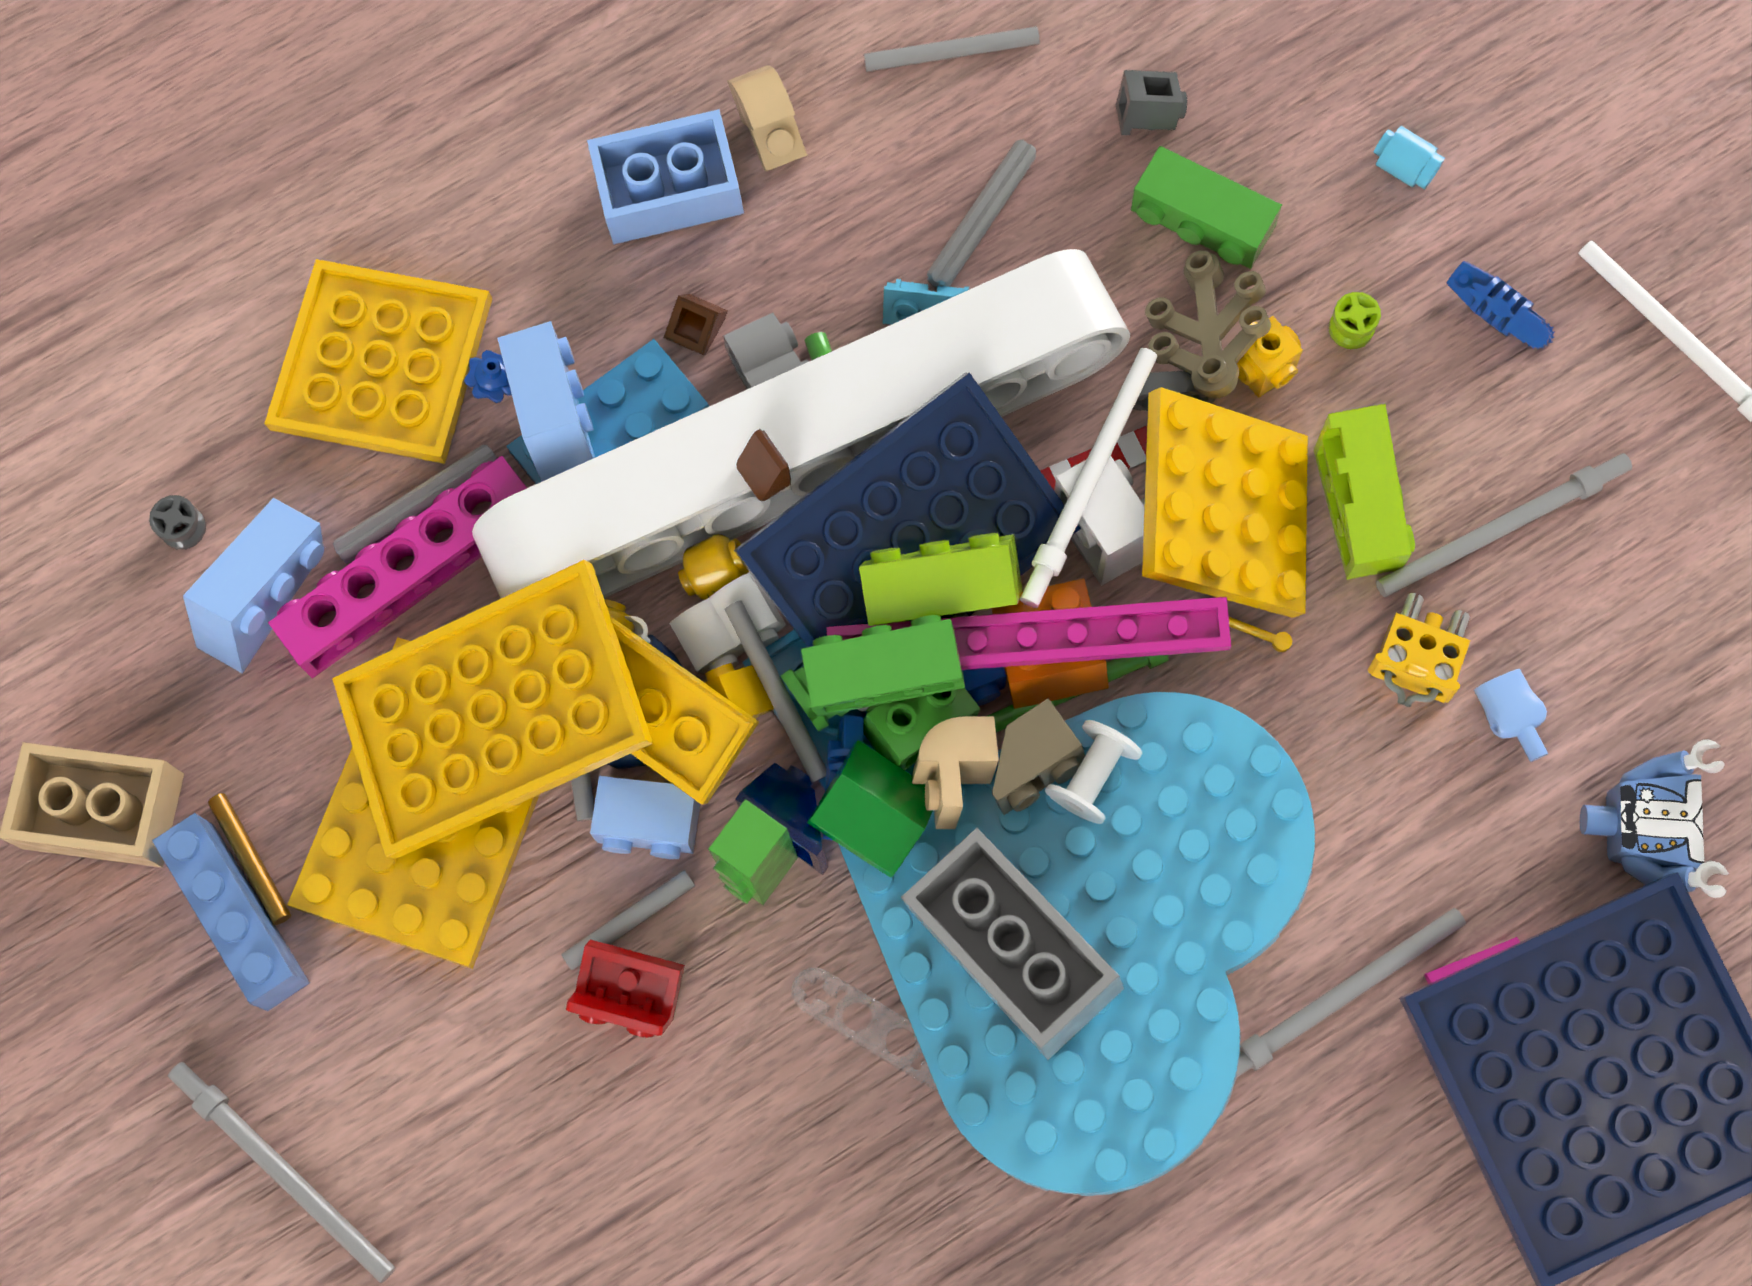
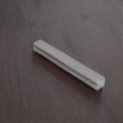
M1018 140L1013 144L928 270L927 281L936 288L938 285L950 287L1036 159V149L1033 145L1028 144L1024 140Z
M486 444L481 445L334 540V549L346 564L352 563L358 552L364 547L373 543H380L394 533L395 527L402 520L410 516H418L432 506L434 499L440 493L450 488H457L471 477L472 472L479 465L488 461L493 462L497 457Z

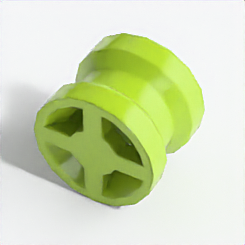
M1351 292L1340 298L1329 322V334L1332 340L1337 345L1346 349H1358L1367 345L1371 341L1381 319V309L1378 302L1372 296L1363 292ZM1349 320L1351 323L1355 324L1356 328L1350 326L1348 323L1345 322Z

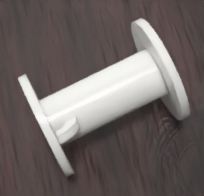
M1086 720L1082 728L1094 742L1068 787L1064 789L1049 784L1045 792L1052 800L1071 813L1090 822L1102 824L1105 820V815L1093 805L1120 756L1138 760L1142 755V751L1132 740L1113 728L1096 721Z

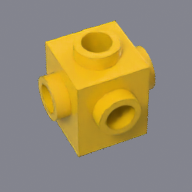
M1274 316L1269 318L1271 322L1269 332L1265 336L1258 338L1237 363L1239 369L1238 378L1248 385L1258 398L1274 387L1276 389L1283 387L1298 373L1296 367L1303 351L1296 333L1290 327L1282 326Z

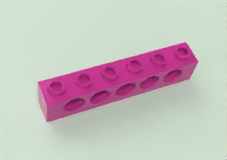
M500 456L493 462L488 461L479 465L467 481L455 489L450 488L440 493L434 499L432 506L418 516L405 518L395 527L394 533L378 544L373 543L364 547L358 552L355 560L345 568L328 573L318 581L316 588L301 599H294L284 604L278 610L277 616L270 620L268 624L297 664L313 679L482 556L473 538L472 530L476 521L483 514L473 515L474 507L481 502H492V507L505 498L527 489V487L503 456ZM444 529H453V533L448 540L441 543L434 542L438 532ZM414 556V561L410 567L402 571L395 570L397 563L402 558ZM375 584L371 595L363 599H357V594L364 585ZM336 611L335 618L329 625L318 627L319 620L325 613Z

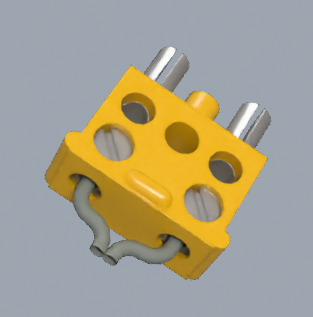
M1410 593L1407 595L1401 614L1396 612L1390 622L1380 651L1368 667V672L1371 676L1384 680L1386 686L1398 695L1397 702L1406 707H1411L1414 701L1430 702L1433 699L1442 703H1448L1460 688L1457 679L1471 641L1463 638L1470 616L1466 612L1463 614L1456 635L1454 633L1462 613L1461 610L1454 611L1447 631L1440 629L1443 617L1437 613H1427L1423 623L1417 620L1424 601L1421 595H1418L1411 615L1408 617L1416 593ZM1401 687L1418 694H1412L1406 699L1405 692Z

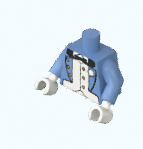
M1701 740L1693 746L1691 754L1686 751H1679L1655 757L1624 773L1620 782L1607 792L1606 806H1582L1579 821L1581 833L1607 836L1608 859L1612 862L1621 863L1626 873L1644 885L1668 874L1678 872L1688 892H1693L1696 887H1700L1710 897L1720 898L1724 896L1727 891L1723 886L1707 885V880L1711 875H1728L1729 872L1718 862L1707 861L1704 863L1701 775L1692 774L1694 768H1700L1708 773L1721 771L1725 765L1724 762L1716 761L1704 764L1702 761L1704 752L1721 746L1712 740Z

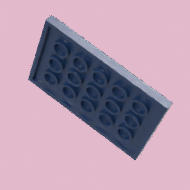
M967 372L737 547L734 552L806 647H812L813 640L827 636V627L868 624L859 566L865 561L871 560L870 552L900 548L901 554L920 551L919 545L929 542L948 540L951 546L969 542V537L982 534L998 533L999 537L1014 534L1021 576L1033 567L1032 561L1040 545L1047 543L1065 505L970 372ZM1077 524L1073 535L1081 529L1079 524ZM968 611V612H965V613H967L968 616H970V615H972L975 611ZM957 613L941 615V618H951Z

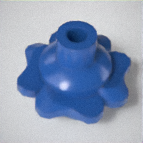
M486 350L482 353V359L477 357L470 359V371L465 376L464 382L468 387H473L472 394L474 398H488L495 403H500L504 398V394L512 396L502 355Z

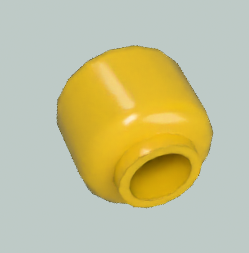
M716 534L685 550L682 557L683 569L678 571V576L689 596L697 594L699 598L706 600L728 583L750 573L734 552L741 545L738 539L730 540L725 535Z

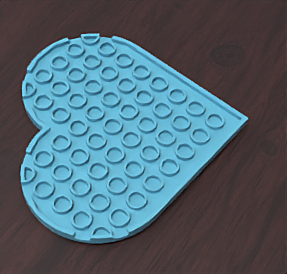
M1177 692L1135 694L1112 700L1065 720L1082 744L1085 756L1094 742L1082 728L1086 720L1096 721L1113 728L1132 740L1142 751V755L1138 760L1120 756L1093 805L1105 815V820L1102 824L1090 822L1066 810L1046 794V788L1039 792V798L1028 808L1019 812L1013 809L1003 815L992 794L997 765L991 784H961L963 808L956 829H936L934 811L932 812L924 832L891 878L838 844L939 1095L950 1117L970 1144L988 1161L1008 1175L1046 1191L1080 1194L1081 1196L1107 1195L1127 1191L1167 1174L1200 1147L1220 1115L1223 1114L1237 1077L1241 1034L1238 1010L1227 975L1239 970L1259 957L1279 938V934L1287 926L1296 910L1298 911L1309 885L1315 853L1313 810L1305 784L1292 759L1279 742L1250 717L1218 701L1197 695ZM1001 749L998 750V758H1000ZM1072 778L1061 784H1057L1055 781L1052 785L1066 789ZM976 828L993 843L1120 976L1124 986V990L1049 1060L1046 1059L914 916L901 898L902 895Z

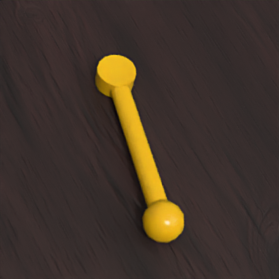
M1229 617V627L1272 643L1273 648L1278 652H1286L1292 645V637L1287 632L1273 634Z

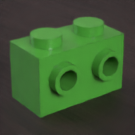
M965 688L869 706L863 723V733L879 754L903 770H906L916 763L921 743L926 734L935 725L950 718L977 716L980 707Z

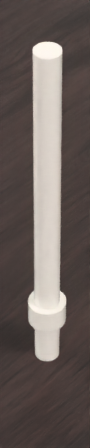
M1592 240L1588 242L1578 254L1740 405L1737 410L1752 422V389Z
M1141 348L1047 543L1040 545L1032 561V565L1035 568L1020 597V601L1030 607L1038 608L1052 577L1059 575L1067 559L1064 551L1158 357L1150 349Z

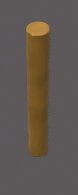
M225 793L213 796L207 803L273 925L284 923L292 915Z

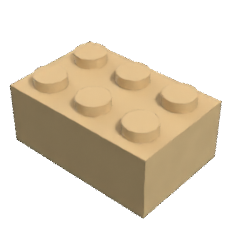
M22 742L0 830V839L24 850L163 868L164 860L152 840L172 828L184 773L165 760Z

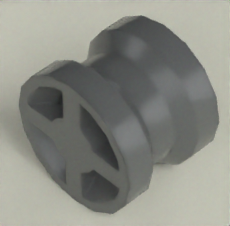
M169 495L154 504L150 512L149 523L152 530L169 547L185 550L194 547L202 540L206 532L204 516L187 498L182 496ZM180 525H186V527L184 526L178 532H175V529Z

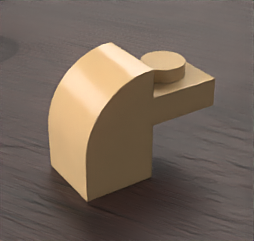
M766 65L727 81L741 121L749 128L760 162L765 171L807 156L793 116L796 115L778 73L773 67Z
M994 716L950 718L935 725L924 737L913 770L912 784H925V806L927 811H934L936 829H956L963 808L961 784H991L999 762Z

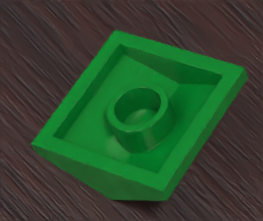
M857 740L807 823L891 878L924 832L933 811L926 810L925 784H912L911 774Z

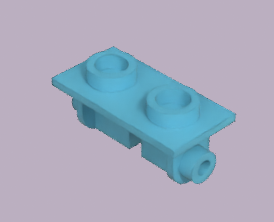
M896 279V283L887 282V285L884 286L883 324L892 325L968 291L969 287H941L938 285L937 292L928 291L929 284L904 282L902 279Z

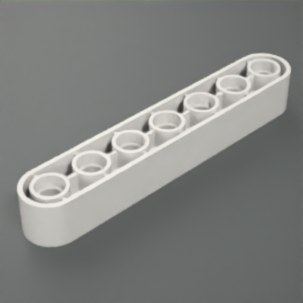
M1075 249L1058 251L1025 264L513 494L488 509L474 524L472 535L500 598L582 560L592 563L603 597L605 598L682 563V557L687 548L713 535L722 534L732 540L770 523L964 373L970 372L1000 416L1003 417L1069 387L1105 367L1126 347L1130 340V332L1086 253ZM758 429L766 432L786 460L791 476V485L762 502L755 496L736 466L742 451L753 433Z

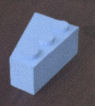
M551 321L498 337L522 437L541 482L595 458L588 432L594 430L586 404H579L577 399L584 397L583 389L576 370H568V365L575 364L567 337L558 339Z
M275 498L262 509L183 595L196 648L243 674L272 630L268 622L277 616L278 610L284 604L292 600L311 569L320 562L324 553V545L319 522Z

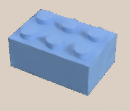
M719 109L587 140L603 212L613 245L744 214L740 189Z

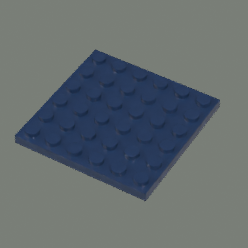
M1678 872L1659 878L1399 998L1536 1286H1556L1752 1193V1018Z

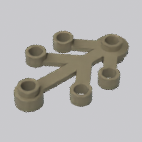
M1201 250L1192 253L1187 258L1184 266L1185 278L1190 288L1195 291L1198 321L1176 312L1170 300L1164 297L1150 301L1145 308V314L1153 328L1170 330L1202 346L1203 357L1181 349L1174 335L1169 332L1159 333L1149 342V349L1158 356L1156 359L1157 363L1171 364L1192 374L1191 380L1196 390L1209 398L1217 399L1227 396L1235 389L1239 376L1238 361L1258 338L1265 336L1269 332L1271 322L1264 308L1260 306L1250 307L1253 303L1261 300L1266 293V287L1261 275L1254 271L1245 272L1235 280L1234 287L1237 293L1218 315L1215 289L1222 283L1224 271L1214 254ZM1255 285L1253 288L1245 290L1248 287ZM1165 311L1163 314L1156 316L1158 313ZM1239 320L1242 330L1222 351L1221 340ZM1260 320L1258 323L1250 325L1252 322ZM1169 346L1167 349L1160 351L1163 347Z

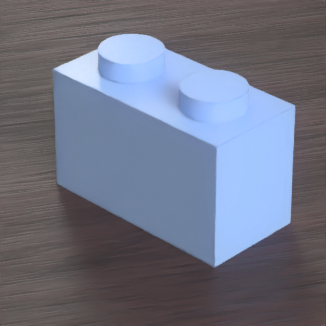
M599 776L590 834L597 843L602 844V849L608 852L630 854L632 847L651 849L650 855L655 857L679 859L680 852L694 853L700 803L674 784Z

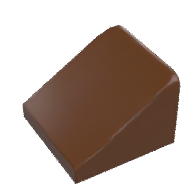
M691 294L678 295L663 338L701 355H706L726 318L728 310Z
M758 429L753 433L742 451L736 466L755 496L762 502L791 485V476L786 460L766 432Z

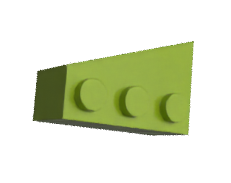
M1386 403L1330 413L1313 450L1346 579L1396 571L1405 566L1412 555L1411 552H1414L1415 539L1411 526L1406 524L1403 494L1399 484Z
M998 533L982 534L969 537V542L951 546L948 540L929 542L919 545L920 551L901 554L900 548L870 552L871 560L865 561L859 566L869 626L913 620L929 615L941 616L1016 605L1023 592L1014 534L1000 537Z

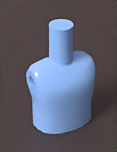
M1520 669L1491 679L1474 689L1484 709L1490 728L1496 736L1502 739L1517 737L1530 762L1549 754L1535 729L1545 721L1547 716L1546 707L1532 691Z

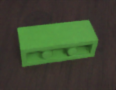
M1159 146L1135 186L1131 211L1137 213L1146 223L1151 225L1160 224L1176 232L1185 242L1193 245L1201 244L1217 252L1224 261L1234 265L1241 264L1252 269L1275 229L1282 208V204L1162 146Z
M929 615L912 620V627L892 630L889 625H879L864 629L862 637L843 640L840 635H829L813 640L812 647L801 649L811 708L819 717L965 688L955 631L951 619L941 621V616Z
M746 799L708 849L716 862L713 869L720 874L718 878L725 883L724 888L746 904L753 898L764 905L798 859L787 828Z

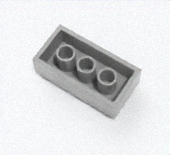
M978 828L972 831L901 896L914 916L1047 1060L1124 990L1120 976Z

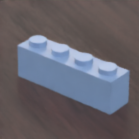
M194 813L152 840L249 1004L269 1011L310 984L212 823Z

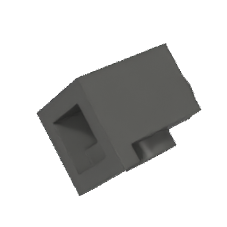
M1124 70L1116 101L1121 135H1130L1132 129L1176 130L1178 119H1184L1187 111V94L1185 91L1180 90L1177 72Z

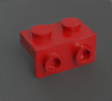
M590 939L584 946L576 989L567 1001L566 1011L579 1014V1018L587 1023L606 1024L609 1022L626 1027L630 1034L638 1037L662 1036L674 1018L685 965Z

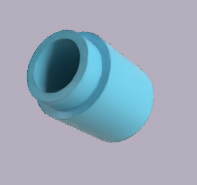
M1400 126L1395 133L1388 129L1373 151L1374 154L1379 156L1376 166L1413 188L1415 185H1418L1424 190L1433 180L1445 160V157L1436 153L1438 150L1436 146L1403 126Z

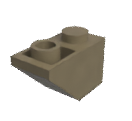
M1049 698L1006 726L992 791L994 799L1003 815L1013 809L1019 812L1031 806L1039 798V792L1055 781L1057 784H1061L1070 780L1085 757L1082 744Z

